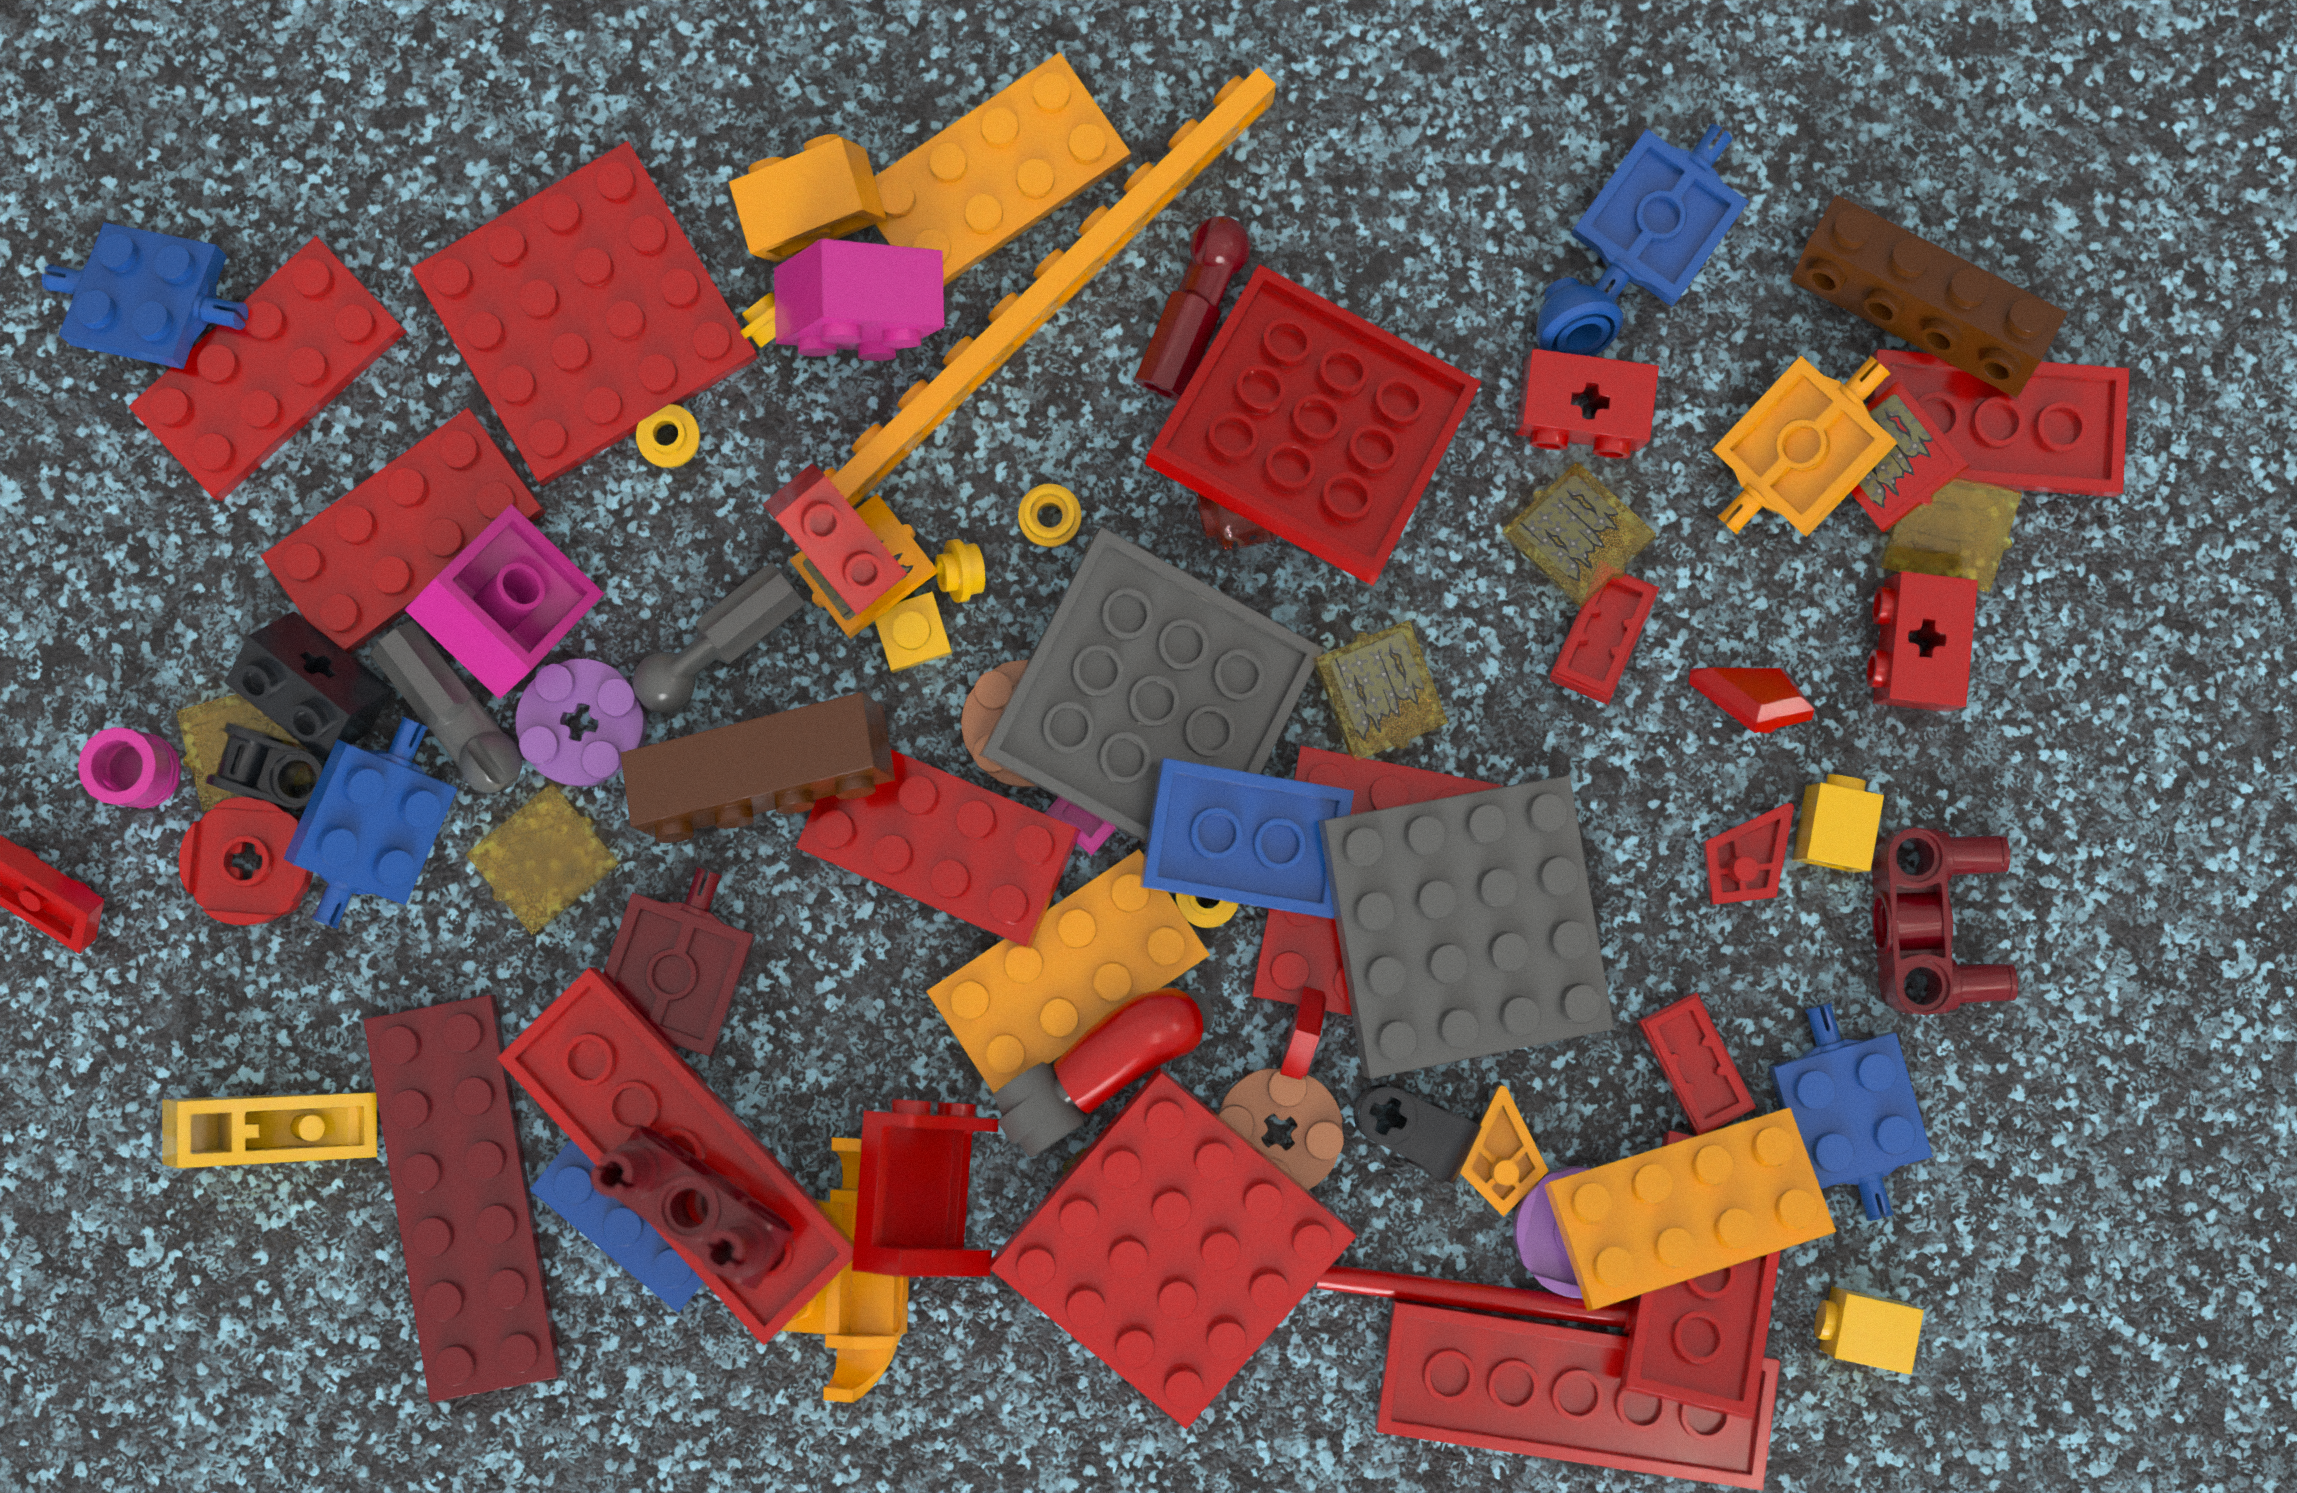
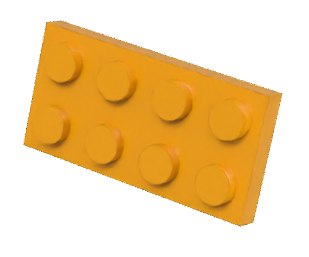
M1058 52L877 174L874 178L887 220L876 223L874 226L888 245L942 250L944 287L1130 161L1131 152L1063 55Z
M1140 849L1048 909L1031 948L1005 938L926 991L993 1093L1041 1062L1049 1064L1064 1054L1089 1028L1124 1002L1139 994L1161 989L1210 956L1168 892L1140 887L1144 855Z
M1790 1107L1560 1178L1544 1185L1588 1312L1836 1232Z

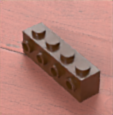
M1837 194L1808 240L1790 280L2015 398H2018L2040 364L2068 312Z
M863 692L620 752L630 827L655 837L656 842L676 843L691 839L695 836L694 829L714 824L717 828L721 829L743 827L754 822L755 814L775 809L780 814L804 812L815 806L814 800L832 795H837L839 799L866 797L876 791L875 785L895 780L884 707Z

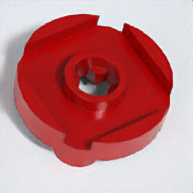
M235 797L223 800L212 806L215 808L207 812L200 821H195L187 830L179 853L181 881L188 894H193L197 903L205 909L203 911L213 919L232 925H261L269 923L282 915L290 914L301 904L302 897L310 886L314 872L293 865L283 859L301 820L299 816L292 814L280 804L264 799L260 801L249 797ZM246 843H252L255 845V853L262 856L261 869L254 870L251 879L244 880L243 870L238 867H232V858L234 854L244 853Z

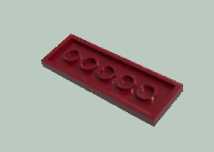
M496 994L363 1019L429 1402L433 1403L560 1377L563 1373L531 1191L529 1190L530 1186L510 1073L496 1059L505 1050Z

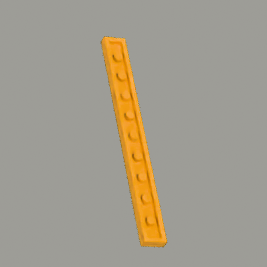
M1259 67L1245 80L1239 75L1232 78L1215 96L1213 104L1216 108L1201 123L1195 118L1186 122L1168 143L1172 151L1155 167L1150 162H1146L1139 167L1123 186L1127 194L1110 210L1105 205L1097 208L1080 226L1078 233L1082 237L1066 253L1060 248L1050 253L1033 273L1037 281L1020 297L1015 292H1012L1003 298L988 316V320L992 324L980 336L973 340L968 335L954 345L942 361L946 368L930 384L924 379L914 384L897 403V407L901 412L884 428L879 423H876L867 429L851 448L856 455L838 472L833 467L823 472L852 508L864 499L1273 104L1276 84Z

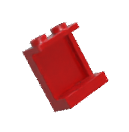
M892 1099L891 1112L864 1111L851 1271L896 1277H990L989 1262L992 1259V1250L964 1247L972 1134L974 1131L998 1132L999 1119L975 1117L976 1104L937 1102V1115L930 1114L931 1102L899 1099Z

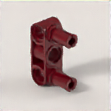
M1915 827L1889 832L1878 839L1872 859L1874 896L1872 929L1877 948L1879 990L1882 999L1888 1007L1899 1013L1930 1015L1945 1014L1950 1010H1956L1959 1008L1960 1003L2016 1000L2018 978L2014 964L1958 965L1956 960L1952 958L1951 946L1953 914L1948 896V881L1951 880L1952 875L2007 872L2010 866V848L2006 836L1950 837L1947 831H1939L1937 828ZM1905 840L1914 844L1920 854L1919 867L1911 875L1901 870L1896 859L1897 849ZM1914 968L1922 971L1928 983L1927 993L1918 1003L1912 1002L1904 990V980L1907 974Z
M637 1125L627 1142L618 1145L613 1152L602 1155L598 1161L603 1165L594 1166L591 1172L590 1179L592 1185L599 1194L606 1197H615L667 1234L668 1237L674 1239L701 1258L704 1266L710 1272L717 1275H725L742 1286L751 1289L759 1287L794 1233L793 1227L777 1213L671 1139L644 1125ZM693 1189L700 1191L708 1202V1214L702 1224L695 1222L689 1216L686 1209V1200Z

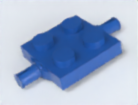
M1710 124L1704 136L1693 151L1690 152L1672 147L1646 128L1570 234L1598 254L1608 267L1594 287L1604 291L1608 285H1611L1612 287L1607 294L1616 300L1627 283L1630 282L1631 284L1643 286L1673 307L1749 202L1724 184L1715 169L1712 168L1721 153L1733 139L1728 131L1725 130L1714 147L1709 149V145L1722 129L1719 125Z
M104 222L89 260L83 269L75 270L55 264H48L44 270L49 275L42 273V285L45 290L73 295V300L58 334L69 345L184 369L195 339L206 328L207 324L213 323L241 330L246 325L242 319L248 320L249 314L245 303L218 299L216 296V284L227 258L225 253L216 244Z
M402 716V721L388 752L384 750H364L342 740H336L283 859L293 865L317 873L328 883L312 919L325 925H330L333 928H339V923L353 893L358 895L375 894L406 905L457 792V787L427 775L417 764L412 762L421 740L429 727Z
M1831 1002L1807 1008L1805 1013H1807L1816 1046L1811 1047L1798 1058L1768 1066L1780 1110L1791 1108L1820 1189L1840 1183L1858 1185L1866 1213V1220L1882 1219L1881 1216L1889 1217L1894 1212L1891 1209L1882 1178L1888 1176L1900 1166L1933 1157L1896 1032H1887L1862 1040L1841 1039Z

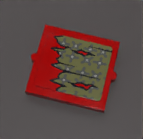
M1900 380L1867 405L1872 419L1897 441V444L1851 491L1852 495L1883 533L1919 505H1931L1933 502L1932 495L1970 467Z

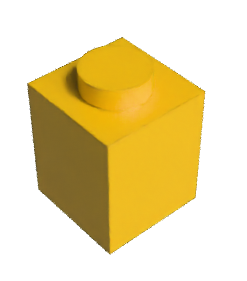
M1828 774L1826 783L1806 786L1792 861L1852 873L1870 871L1884 795L1866 792L1865 780L1835 774Z
M1831 1286L1829 1300H1822L1818 1306L1814 1333L1816 1338L1821 1339L1819 1350L1833 1358L1912 1375L1924 1310L1907 1302Z

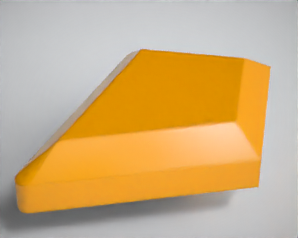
M1498 1085L1479 1122L1482 1128L1460 1174L1504 1217L1549 1170L1507 1087Z

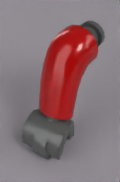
M1162 988L1139 994L1106 1014L1089 1028L1055 1061L1054 1067L1041 1062L1005 1084L993 1096L1002 1115L998 1124L1011 1144L1019 1143L1029 1157H1035L1082 1126L1085 1118L1083 1112L1090 1114L1144 1074L1171 1060L1193 1052L1200 1043L1202 1034L1207 1032L1213 1024L1214 1009L1210 1000L1197 990H1186L1183 992L1177 988Z

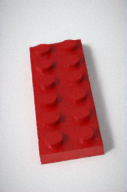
M589 967L496 1058L596 1166L603 1165L598 1161L602 1155L613 1152L618 1145L627 1142L637 1125H644L674 1141L777 1213L793 1227L794 1233L759 1287L751 1289L742 1286L725 1275H717L710 1272L704 1266L701 1258L651 1224L763 1346L778 1334L852 1261L854 1241L597 967ZM693 1189L686 1200V1209L689 1216L700 1224L707 1217L708 1202L700 1191Z
M1393 1299L1375 1430L1377 1433L1763 1491L1780 1360L1774 1356L1764 1355L1754 1418L1744 1419L1621 1390L1620 1384L1629 1335Z

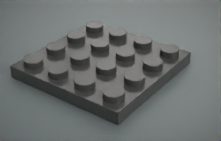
M1100 527L1096 530L979 755L1147 844L1160 759L1167 758L1260 774L1324 648L1111 531Z
M1570 775L1318 820L1363 1077L1372 1079L1614 1029Z

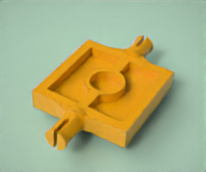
M1870 355L1868 360L1843 384L1838 380L1822 375L1805 358L1800 356L1712 449L1714 453L1734 470L1740 485L1744 488L1717 517L1734 533L1738 534L1744 525L1762 507H1765L1767 510L1783 515L1807 537L1897 444V441L1872 419L1867 406L1863 402L1891 373Z

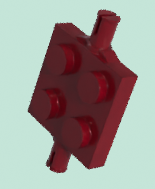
M696 867L685 903H664L632 892L603 974L671 1047L680 1046L711 1057L714 1056L756 934L727 925L715 914L709 912L722 875Z

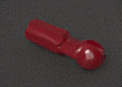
M1228 216L1210 217L1202 221L1191 234L1189 246L1190 263L1178 290L1172 291L1133 380L1145 390L1178 402L1196 372L1221 312L1218 307L1231 276L1238 273L1249 260L1251 242L1247 231L1237 220Z

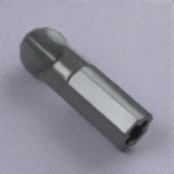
M771 561L696 620L698 638L679 653L658 652L645 657L639 663L634 673V694L652 712L666 713L679 710L692 697L695 688V676L715 660L732 665L804 608L806 603Z
M411 620L400 627H396L380 639L376 647L370 652V655L459 766L465 782L474 790L486 794L502 792L512 786L518 780L522 769V754L517 743L502 732L422 626L416 620Z

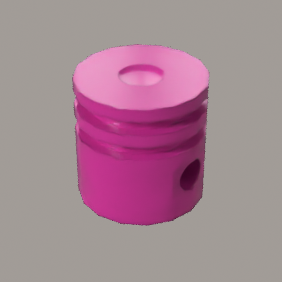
M114 727L98 732L87 741L80 753L78 772L84 788L99 801L146 809L158 806L172 796L180 781L181 764L179 756L172 745L161 737L132 729Z

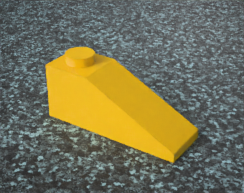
M375 1092L162 1099V1164L170 1167L193 1168L377 1157V1096Z

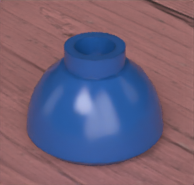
M1566 277L1553 282L1544 293L1546 301L1539 312L1536 334L1540 350L1593 357L1606 349L1614 341L1623 325V313L1615 300L1603 290L1591 285L1580 284L1576 278Z

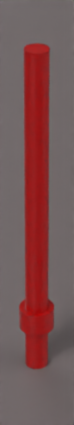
M1333 1264L1316 1282V1289L1621 1328L1622 1335H1629L1635 1297L1623 1302L1620 1301L1588 1312L1583 1298H1571L1557 1293Z

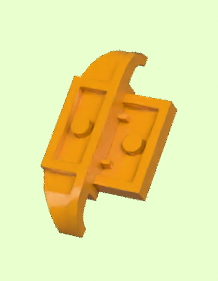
M832 1137L831 1150L839 1155L842 1163V1188L831 1189L830 1200H815L854 1241L862 1139ZM851 1261L781 1330L825 1334V1348H837L835 1371L829 1384L824 1387L823 1400L853 1403L862 1398L883 1375L892 1361L901 1334L907 1333L909 1277L851 1271Z

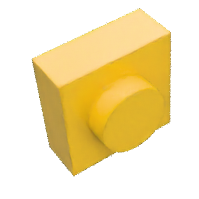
M933 592L898 602L875 620L892 673L953 654Z

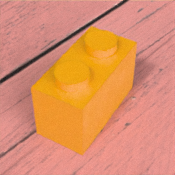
M837 134L823 135L806 142L803 145L804 152L786 159L783 157H770L759 160L748 167L749 174L730 181V189L750 254L777 263L793 257L819 239L836 240L887 220L866 148Z

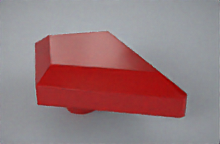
M1709 667L1693 668L1690 670L1688 683L1754 733H1772L1777 728L1810 721L1813 718L1814 708L1783 668Z
M1792 803L1778 806L1702 842L1710 905L1777 897L1794 811Z

